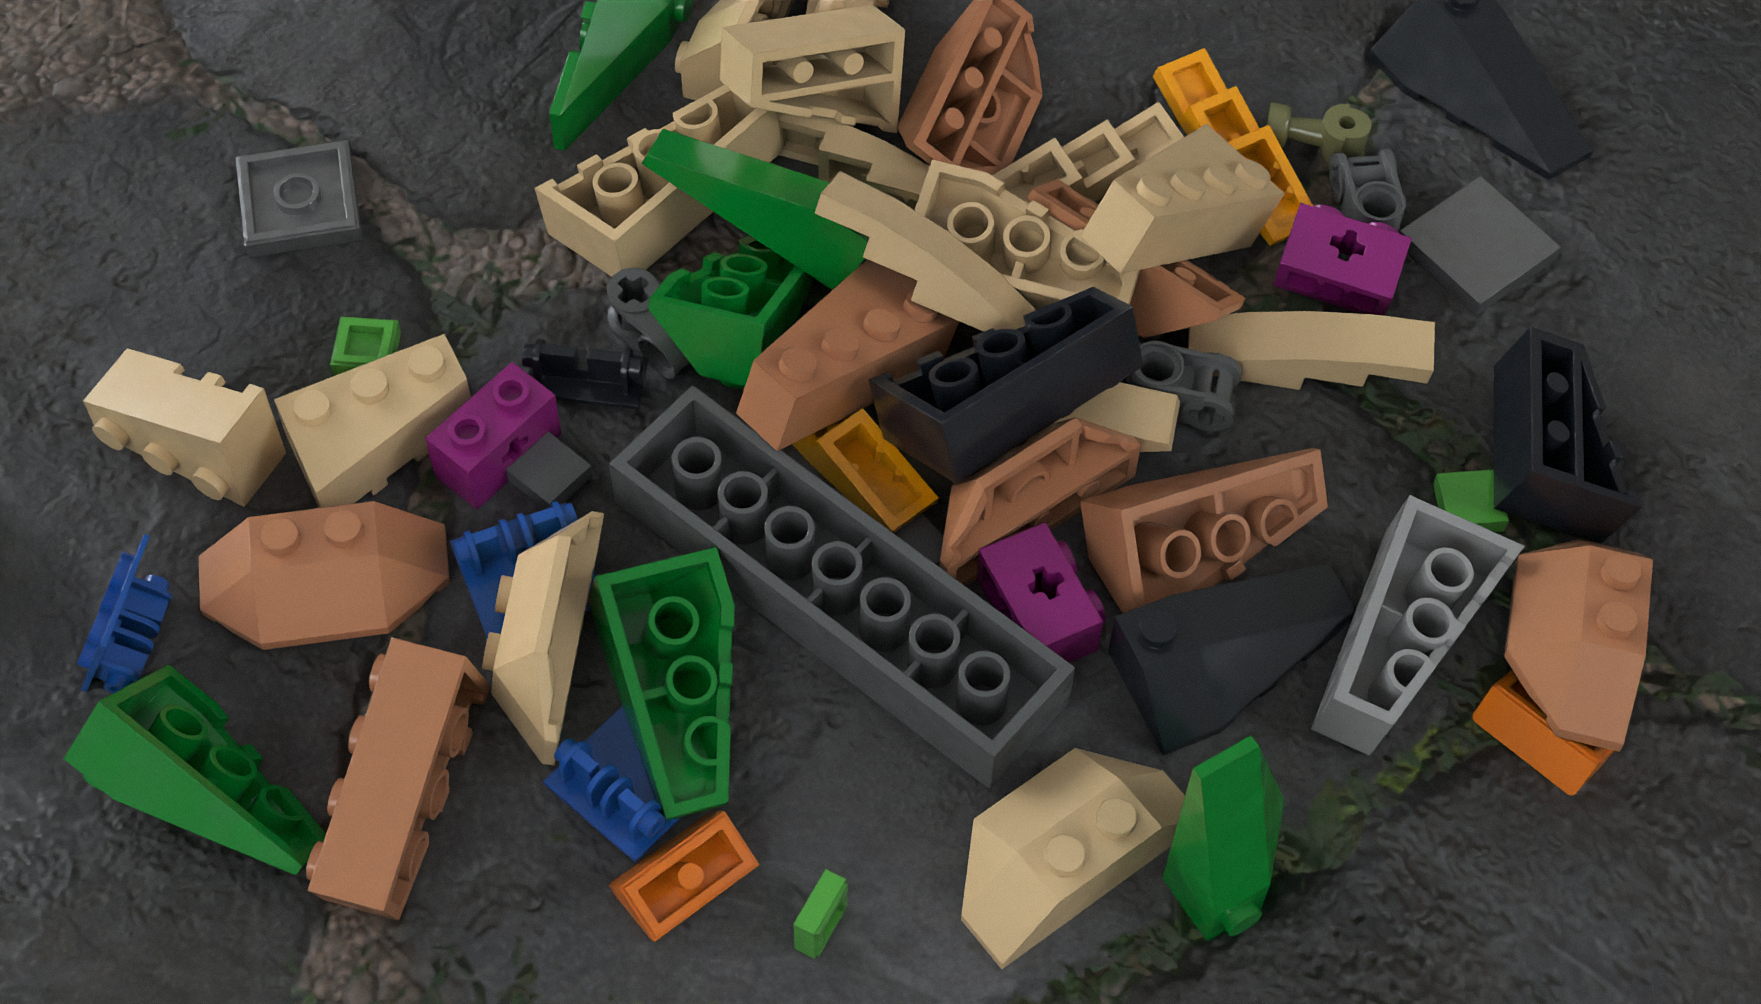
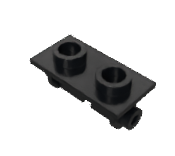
M537 339L535 344L525 343L522 354V366L527 367L526 373L555 394L556 400L639 409L649 361L648 357L633 356L632 349H625L624 352L598 349L579 350L577 347L546 344L544 339Z

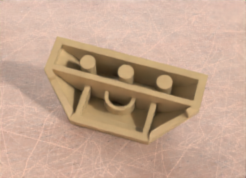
M591 511L520 553L517 558L514 576L502 575L500 579L495 612L505 614L501 634L489 632L482 669L493 671L492 696L542 764L555 765L554 753L559 746L600 543L604 513Z
M1078 748L1072 749L974 818L961 914L962 922L997 965L1004 969L1171 847L1185 795L1163 770Z

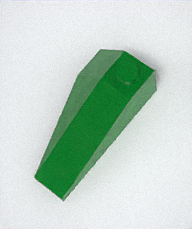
M597 0L596 3L585 1L580 17L583 22L579 39L581 51H569L549 112L554 149L565 151L671 42L679 22H686L688 20L693 0Z
M666 129L661 130L641 163L831 290L856 270L865 259L863 255L869 236L815 214L820 195L830 182Z
M748 235L739 240L738 251L725 257L714 252L704 257L702 269L692 274L682 268L669 274L650 296L648 310L700 376L720 380L723 385L730 388L744 389L754 359L794 325L815 278Z
M717 547L595 576L588 597L589 605L607 665L656 800L661 805V814L666 818V821L727 805L729 799L731 726L729 725L730 687L732 685L733 672L731 649L735 605Z
M168 664L97 703L64 757L65 761L83 774L84 779L91 786L104 791L113 800L291 874L297 875L307 867V862L314 845L318 841L324 842L326 833L288 788L270 784L260 772L258 767L263 757L252 744L240 747L224 728L229 717L218 703Z
M1251 735L1193 768L1162 877L1206 941L1211 940L1224 931L1229 936L1238 935L1255 924L1262 916L1260 910L1271 882L1285 799L1259 745Z

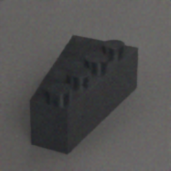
M1091 287L1023 315L1025 326L1016 330H995L991 328L972 336L974 347L946 359H943V355L939 351L916 360L917 371L893 380V376L889 371L868 379L883 438L954 483H959L963 479L976 474L981 468L1006 452L1024 444L1030 437L1060 418L1070 415L1076 408L1103 391L1116 386L1121 380L1144 366L1133 306L1095 287Z

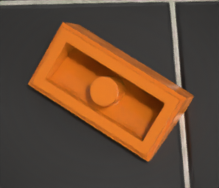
M1511 670L1492 685L1473 713L1472 719L1566 794L1571 796L1576 794L1611 756L1614 750L1556 737L1545 721L1547 715L1532 700L1513 670Z
M712 810L609 884V887L651 941L656 942L760 864L726 812Z

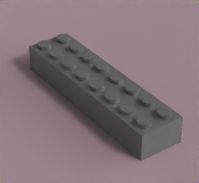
M692 385L609 463L614 501L684 555L717 547L730 591L991 790L1070 702L1075 673L1073 665L783 451H776L756 431Z

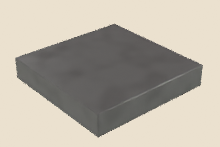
M348 140L236 157L244 245L248 258L362 240L353 163Z
M1482 176L1451 195L1399 232L1401 235L1412 238L1407 253L1475 315L1484 311L1555 261L1561 249L1555 241Z

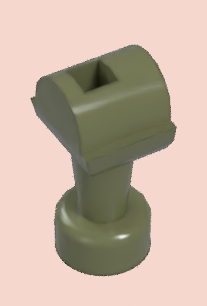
M1270 102L1266 125H1270L1282 148L1285 146L1287 139L1320 147L1322 157L1328 165H1330V159L1334 153L1343 152L1347 158L1363 156L1372 127L1368 115L1361 110L1349 108L1350 104L1332 106L1325 112L1323 119L1291 117L1292 109L1289 105Z

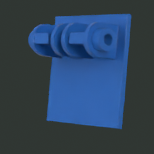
M558 501L551 502L550 508L526 516L521 512L516 514V519L506 522L503 518L498 520L499 525L472 534L467 530L462 532L463 537L450 541L486 638H488L489 632L501 634L505 614L495 612L501 576L513 577L520 553L578 520L571 503L559 504ZM595 571L593 572L591 587L596 576ZM587 601L586 611H589L591 608L589 601Z
M143 534L135 555L122 551L98 609L99 611L77 662L78 666L88 669L81 687L82 691L87 692L93 677L104 680V689L112 694L141 679V674L149 656L148 654L152 652L154 647L150 639L158 636L159 626L167 606L172 600V594L168 591L170 583L165 578L157 575H147L145 580L134 577L150 537L146 534Z
M623 706L607 719L587 740L575 742L572 738H568L563 741L554 753V758L560 762L559 766L543 781L547 788L635 863L682 818L666 821V818L661 814V805L656 800Z

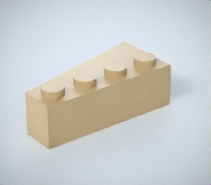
M726 85L719 87L672 113L674 121L660 129L649 131L644 128L627 138L629 146L603 160L596 154L578 164L579 173L557 184L552 178L537 186L535 192L548 234L611 277L622 269L627 268L647 270L713 212L641 164L661 130L666 129L770 163L783 152L777 113L752 108Z
M1205 124L1115 178L1080 236L1120 274L1251 247L1285 193L1270 181V173L1262 165L1243 157L1208 124Z

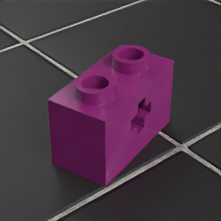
M1300 202L1272 286L1356 313L1385 316L1392 301L1412 238L1399 234L1394 227L1385 223L1370 222L1367 224L1345 217L1339 210L1328 205L1318 204L1310 206ZM1339 253L1348 255V261L1339 259Z
M511 362L425 437L435 477L478 510L509 482L506 469L548 431L556 438L562 434L555 394L515 363Z
M1046 522L979 549L976 580L991 606L1068 663L1098 651L1102 626L1106 622L1102 603L1092 589L1085 591L1076 575L1077 566L1069 546L1063 540L1056 541Z

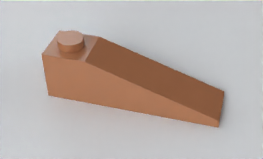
M1317 448L1134 484L1080 500L1088 558L1122 613L1170 595L1213 587L1223 579L1232 581L1246 570L1244 563L1268 545L1278 546L1328 508L1321 449Z

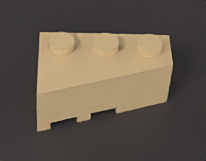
M872 4L722 27L720 81L752 108L811 118L812 115L836 119L841 124L855 126V123L878 126L886 132L897 133L905 29Z
M445 334L286 394L274 399L287 439L318 508L354 504L368 492L374 496L388 485L387 478L412 458L418 462L428 455L425 437L468 401L471 395L467 378Z
M127 348L83 400L94 424L92 427L93 433L104 444L115 450L120 451L126 447L142 455L143 459L152 468L162 474L171 475L175 472L191 480L199 491L212 499L221 500L225 497L245 507L286 454L264 388L249 384L243 393L222 387L226 381L221 375L207 372L201 381L181 375L185 369L180 363Z

